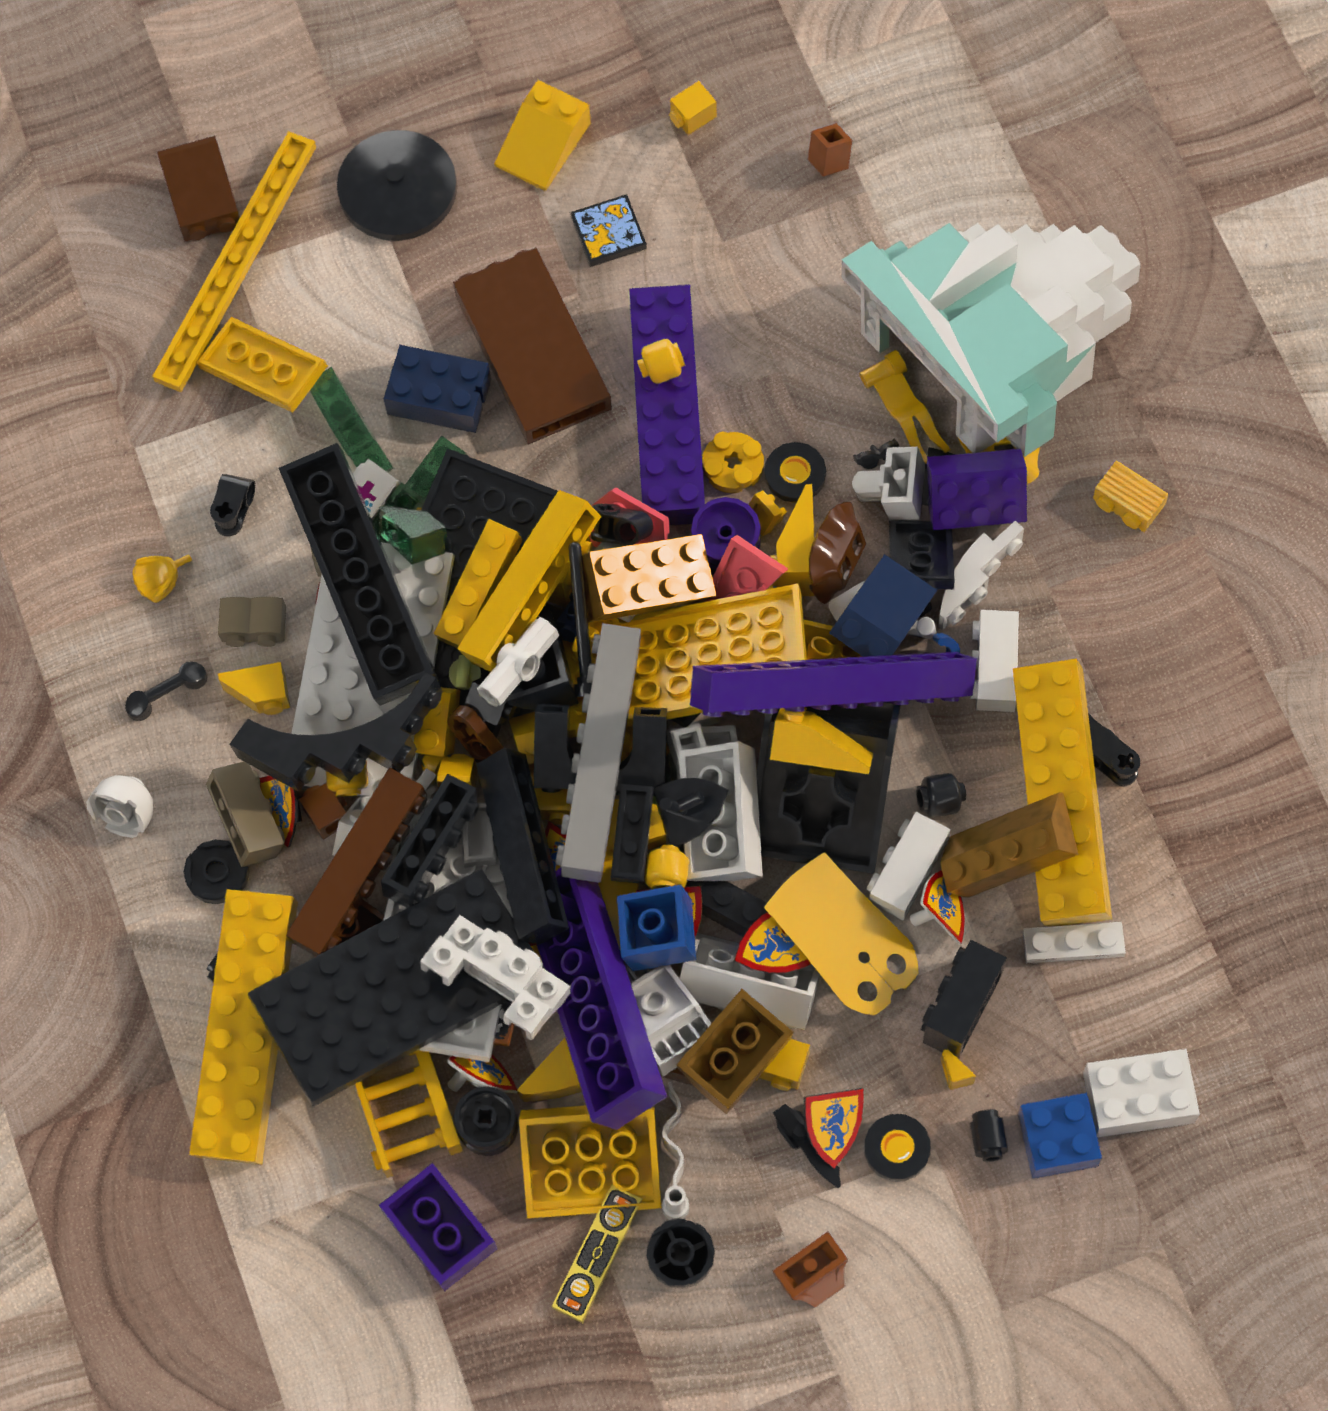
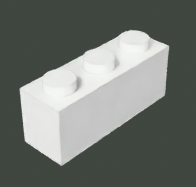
M980 610L979 621H973L972 640H978V650H972V657L977 658V680H974L973 696H970V699H976V710L1015 711L1016 694L1013 668L1018 667L1019 611Z
M915 812L911 821L906 818L897 834L901 839L896 848L890 846L883 858L882 863L885 864L882 873L880 875L875 873L868 884L869 900L879 909L904 921L946 846L951 829L918 812Z

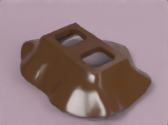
M843 502L829 510L816 533L809 555L811 585L809 587L817 600L823 604H827L835 593L845 589L866 546L860 524L855 518L852 502Z

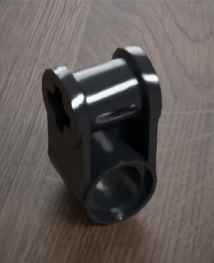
M225 473L220 477L217 492L210 507V514L215 521V527L219 534L230 537L236 535L242 529L248 508L255 495L254 480Z
M596 504L592 506L601 516L594 527V531L591 532L590 537L594 541L629 546L647 538L652 533L653 522L645 512L620 508L613 504ZM631 524L635 527L636 533L632 530Z

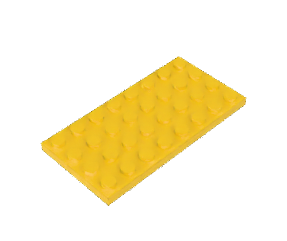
M798 583L636 615L630 622L618 619L620 622L619 626L641 629L640 647L627 727L633 726L635 707L668 708L667 720L703 713V710L690 706L693 666L807 660L802 598ZM562 640L573 683L577 684V677H580L579 662L572 651L574 642ZM577 697L579 704L570 706L569 738L577 737L579 723H586L587 713L582 712L584 697Z

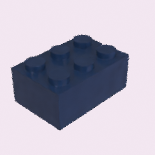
M399 345L383 398L387 415L476 433L483 410L482 403H485L491 383L489 363Z

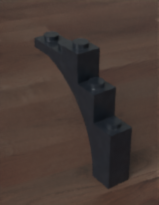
M425 672L404 701L366 724L330 734L298 735L270 729L247 719L229 745L237 758L298 792L313 779L317 767L347 783H350L352 778L363 770L367 758L387 769L390 767L400 773L404 767L410 765L415 757L417 748L411 736L419 732L423 725V719L431 709H434L439 704L443 691L437 678Z

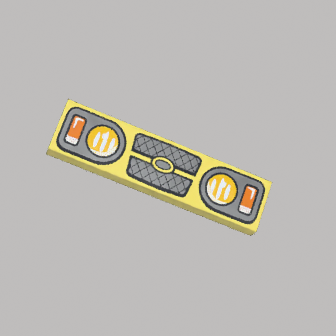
M611 1185L601 1206L641 1203L642 1199ZM638 1206L599 1209L553 1302L552 1309L581 1323L584 1322L638 1212Z

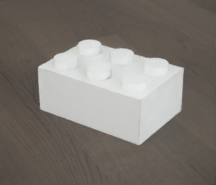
M1187 1049L1086 1064L1083 1075L1097 1137L1193 1124L1200 1115Z

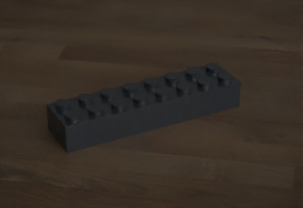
M335 443L279 467L283 481L373 699L381 706L411 693L425 672L436 677L438 680L346 456L339 444Z

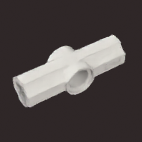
M539 617L534 620L515 644H505L498 653L497 665L477 688L479 695L489 704L497 707L506 700L522 680H531L538 672L540 658L559 637L557 629L549 621Z

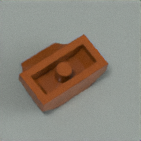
M826 1232L775 1268L773 1274L792 1300H802L816 1308L845 1287L844 1268L848 1258L830 1233Z

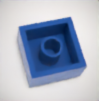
M681 884L617 896L621 958L632 971L696 960L692 899Z
M1087 1093L1020 1105L1018 1118L1032 1179L1099 1166L1102 1155Z

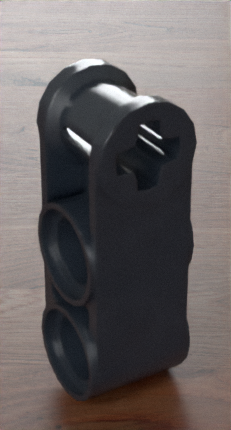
M1088 713L1094 767L1119 786L1131 785L1138 776L1141 762L1139 755L1122 742L1110 729L1102 726ZM1126 765H1129V766H1130V768H1129V767H1125L1123 770L1119 768V766H1121V767H1124V766H1126Z

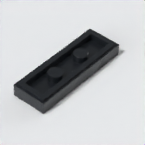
M621 784L611 881L644 884L654 795L653 786Z

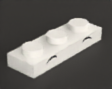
M1122 922L1023 928L1026 964L1124 957L1126 954Z

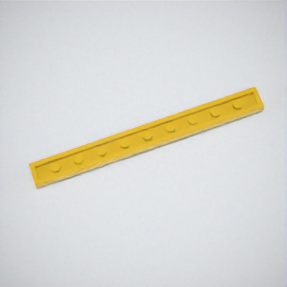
M290 131L286 134L152 376L154 382L179 392L183 391L197 365L196 362L205 351L316 149L314 140Z

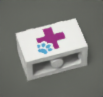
M367 459L365 464L361 463L355 469L353 476L373 524L376 526L405 485L377 464Z

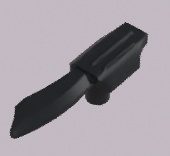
M786 1103L774 1111L773 1115L777 1122V1129L790 1147L796 1150L801 1148L816 1171L836 1188H840V1167L832 1168L819 1157L810 1143L803 1114L798 1110L790 1108Z

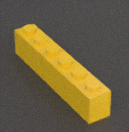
M558 490L457 648L472 664L491 672L497 665V656L501 648L507 643L515 644L538 617L570 566L568 550L570 543L578 542L582 548L601 518L600 514L587 500Z

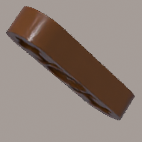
M460 705L448 717L447 724L450 730L472 758H475L476 763L504 748L472 708ZM478 742L482 743L488 750L481 747Z

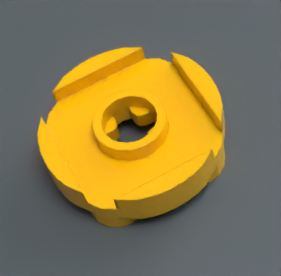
M718 432L713 440L707 444L702 455L703 472L709 479V483L717 490L726 493H739L751 484L754 486L760 480L764 470V456L761 444L752 437L740 432ZM737 457L738 461L742 463L741 465L735 464L734 468H729L728 462L725 460Z

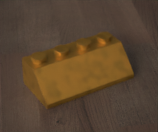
M1056 793L950 836L940 861L947 893L969 898L1079 855L1063 793Z

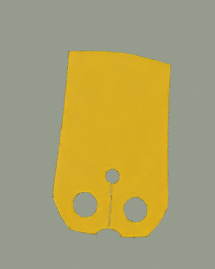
M825 852L790 876L764 906V909L801 950L840 1001L852 1010L875 1016L891 1004V996L894 991L901 988L906 989L919 974L918 960L909 939L854 885ZM860 952H866L869 955L868 963L860 962L858 959ZM898 954L904 958L906 969L903 973L894 974L888 969L887 958L890 955ZM868 981L874 984L877 989L875 1000L867 1002L860 998L857 991L860 983Z

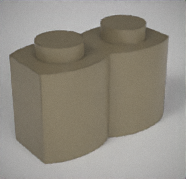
M220 598L218 635L221 641L226 642V645L232 647H241L248 642H257L260 646L271 647L275 646L278 642H283L286 620V604L283 598Z

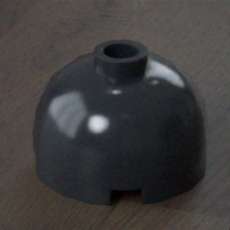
M676 1218L665 1221L654 1230L648 1242L646 1256L650 1270L658 1281L671 1288L685 1289L696 1286L707 1277L713 1267L715 1249L711 1236L702 1225L687 1221L686 1219Z

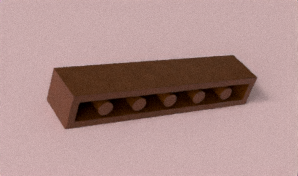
M389 767L287 932L286 936L291 943L314 956H318L341 944L342 938L340 936L346 926L351 927L359 914L357 908L363 898L368 899L373 893L376 886L375 878L380 870L385 871L393 859L391 852L398 842L402 843L406 839L410 831V821L414 815H420L425 808L427 793L423 785Z

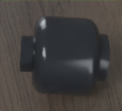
M952 773L924 777L921 785L916 788L919 809L925 811L930 817L958 813L962 802L966 801L964 783L958 782Z

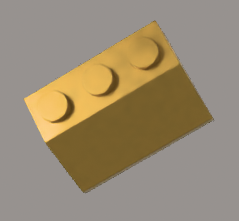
M741 989L676 1066L702 1095L727 1115L791 1040L794 1032L746 991Z

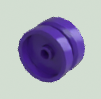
M722 497L710 500L701 506L693 517L691 536L702 534L711 575L713 576L731 538L734 536H740L760 550L761 527L758 516L750 505L739 499Z

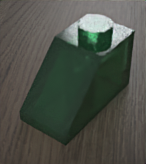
M390 506L379 507V534L410 564L413 565L445 554V540L447 538L445 526L429 512Z

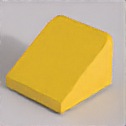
M948 1049L943 1050L940 1061L948 1088L953 1090L974 1084L975 1074Z

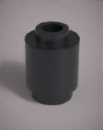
M994 1109L973 1113V1121L970 1123L975 1156L982 1158L984 1162L1001 1160L1003 1158L1002 1154L1008 1152L1003 1118L999 1117V1112Z

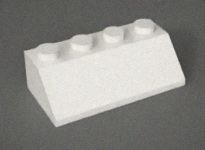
M731 742L679 751L680 778H701L713 781L729 790L723 807L713 823L701 835L684 844V852L689 859L687 880L738 881L763 877L755 748L741 742Z
M697 933L695 937L696 960L683 962L680 980L698 1004H707L723 1011L737 993L743 989L788 1028L805 1030L821 976L813 965L787 973H766L753 970L734 961L740 943Z

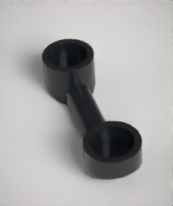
M186 662L179 668V673L145 692L140 690L134 691L127 697L125 702L128 716L135 721L147 719L152 712L151 703L183 684L189 689H200L206 684L208 678L205 668L197 662Z

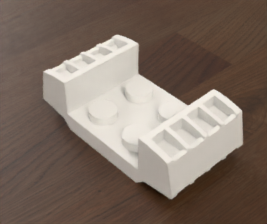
M626 965V971L659 1072L664 1077L667 1073L677 1068L676 1064L712 1023L669 965L632 971Z

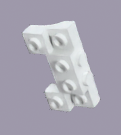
M461 915L444 937H438L420 961L423 971L426 973L429 969L442 977L443 983L447 986L451 984L464 967L465 972L513 1002L503 1015L504 1023L508 1026L514 1023L526 1031V1038L531 1041L570 994V985L543 969L541 959L529 949H524L523 951L515 946L512 939L505 933L500 931L495 933L489 928H486L484 931Z

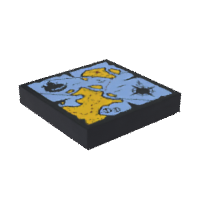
M627 194L570 212L590 267L647 249V243Z

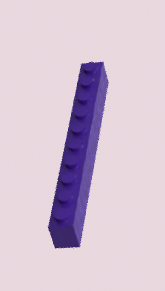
M959 652L693 666L690 706L703 710L702 714L705 716L721 717L723 712L729 711L736 715H749L750 710H757L762 713H777L778 708L802 712L804 707L808 706L818 710H830L831 705H838L843 708H857V703L880 707L883 706V702L887 701L896 705H908L909 700H915L920 703H934L935 698L957 702L960 697L973 696L977 658Z

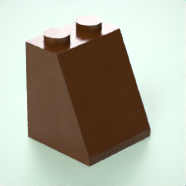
M216 136L158 151V158L184 241H199L208 235L234 230L240 216Z

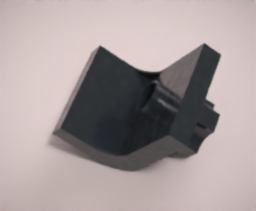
M887 701L883 702V706L880 707L867 706L864 703H857V708H843L838 705H831L830 710H818L811 708V706L806 707V711L815 713L873 753L869 774L770 760L774 725L780 708H778L777 713L765 714L756 774L761 856L809 863L825 852L840 869L875 874L901 705L892 704Z

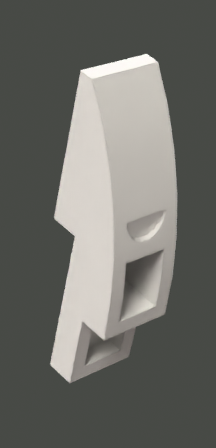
M1014 521L994 540L983 533L961 558L954 570V590H945L938 624L941 630H944L949 624L956 625L966 614L964 610L972 603L974 605L979 604L988 594L989 576L997 571L1001 565L1000 561L1007 554L1013 556L1023 545L1024 528L1019 523Z

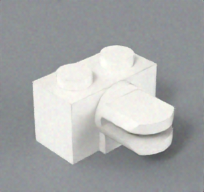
M918 446L888 447L886 462L881 464L880 470L857 472L852 480V487L859 501H881L889 520H920L925 463Z

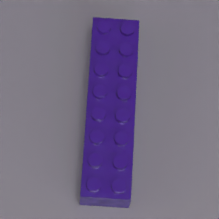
M690 285L629 288L642 503L669 518V525L692 524L693 517L699 508L705 504ZM662 339H669L672 344L677 342L685 362V366L681 367L682 372L680 376L660 384L653 383L649 376L643 378L637 360L642 359V348Z
M559 868L555 873L569 929L541 945H537L546 971L570 985V994L557 1009L591 1122L618 1130L665 1099L667 1094L624 961L621 958V952L598 882L562 877L561 868Z

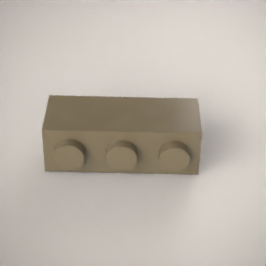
M244 761L213 769L206 782V786L241 867L277 858L284 845L285 837L282 828L277 826L274 821L270 801L263 796L257 772L252 771L251 766Z

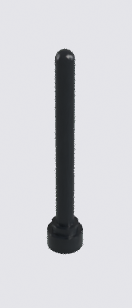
M572 542L568 550L580 677H577V684H574L576 697H584V693H591L592 683H587L589 664H592L582 550L578 542Z

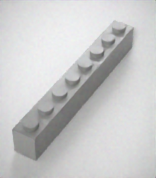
M602 623L601 634H594L592 653L597 654L595 664H589L587 683H592L591 693H584L582 712L587 713L586 723H579L577 743H582L580 754L574 753L572 773H577L576 782L568 786L566 803L572 804L570 815L564 814L561 834L566 835L565 846H558L556 865L561 866V875L565 878L601 883L640 647L641 629Z

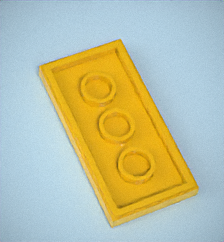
M233 317L229 318L196 362L201 370L292 413L328 366L324 359Z

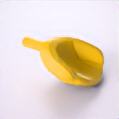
M189 554L175 561L166 556L138 558L132 572L134 585H136L137 590L142 596L153 603H158L175 587L178 579L177 568L191 562L192 558Z

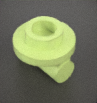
M459 655V659L453 662L449 669V678L456 688L469 690L472 682L481 678V669L472 664L464 655Z

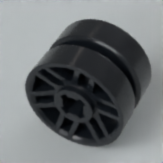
M493 1087L472 1089L460 1099L456 1106L454 1114L455 1126L461 1141L470 1151L482 1156L497 1155L508 1149L514 1142L518 1133V1118L512 1101L501 1090ZM482 1120H491L492 1122L490 1124L482 1123Z

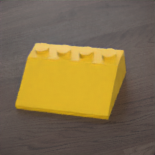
M586 1105L520 1110L519 1128L527 1219L598 1213L599 1209L638 1206L637 1210L662 1208L654 1106L618 1130L591 1122ZM611 1185L642 1199L641 1203L601 1206Z

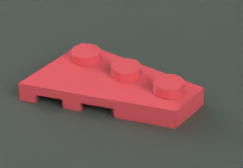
M736 535L731 538L712 578L716 596L706 601L767 590L788 568Z

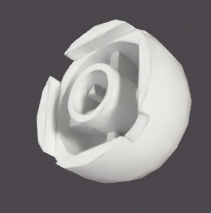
M115 775L102 780L86 801L87 810L95 821L100 817L107 823L105 829L123 837L133 838L137 837L139 832L143 833L153 815V799L148 789L140 779L133 776Z

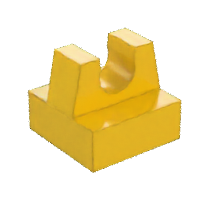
M763 490L754 494L748 504L758 516L762 536L771 533L774 526L782 521L788 512L784 507L779 508L774 503L776 498L772 494L767 495Z

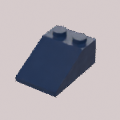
M884 554L829 634L863 657L893 655L937 590Z

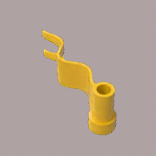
M897 350L884 355V360L859 373L867 389L872 386L875 387L887 411L898 421L903 429L910 447L918 446L925 464L927 463V456L920 444L912 417L915 416L926 435L935 445L945 453L951 450L936 430L927 408L915 397L903 375V373L907 372V367Z

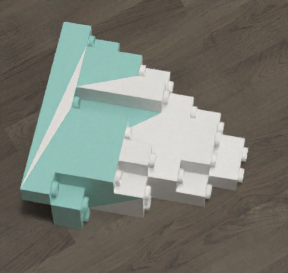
M949 223L909 249L901 240L886 250L879 249L870 241L842 259V279L861 298V334L881 353L889 348L890 329L957 400L956 436L972 453L982 452L995 442H999L1006 437L1016 449L1022 450L1024 457L1054 438L1057 401L1092 379L1096 342L1130 320L1132 302L1124 291L1138 282L1140 262L1137 256L1132 252H1128L1120 244L1117 236L1109 233L1102 225L1088 234L1082 233L1075 225L1061 232L1054 224L1040 233L1034 232L1027 224L1010 233L1006 232L999 224L985 231L977 223L966 231L961 232L957 231Z

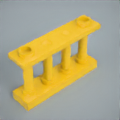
M417 1050L409 1054V1056L416 1054L420 1065L414 1067L413 1072L368 1088H364L362 1081L355 1084L376 1150L371 1151L374 1165L377 1171L383 1169L387 1178L393 1176L389 1163L439 1145L440 1148L447 1146L450 1156L463 1152L430 1052ZM419 1084L420 1087L427 1086L430 1096L424 1098L425 1102L377 1119L374 1118L369 1101ZM426 1115H430V1117L437 1116L440 1127L434 1129L435 1133L387 1150L384 1149L379 1132Z

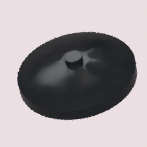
M391 130L366 138L348 153L339 169L337 192L344 214L356 228L378 239L401 241L426 234L445 219L456 198L457 179L452 160L436 141L413 131Z

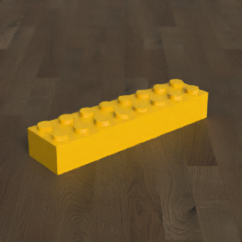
M1077 658L1013 668L1027 803L1029 805L1056 793H1063L1079 854L1035 872L1040 920L1046 927L1112 920L1083 668Z
M226 890L189 1155L196 1158L259 1165L263 1163L278 1047L249 1000L248 992L289 971L293 943L290 942L286 934L296 919L298 901L293 896Z

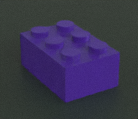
M1021 449L927 457L928 511L933 530L1010 524L1014 521L1017 523L1027 522V467Z
M433 1163L379 1204L382 1213L444 1292L498 1249L493 1238Z

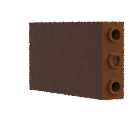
M537 247L529 251L522 250L516 253L514 257L502 262H493L478 272L466 273L453 282L455 296L528 445L612 410L611 396Z

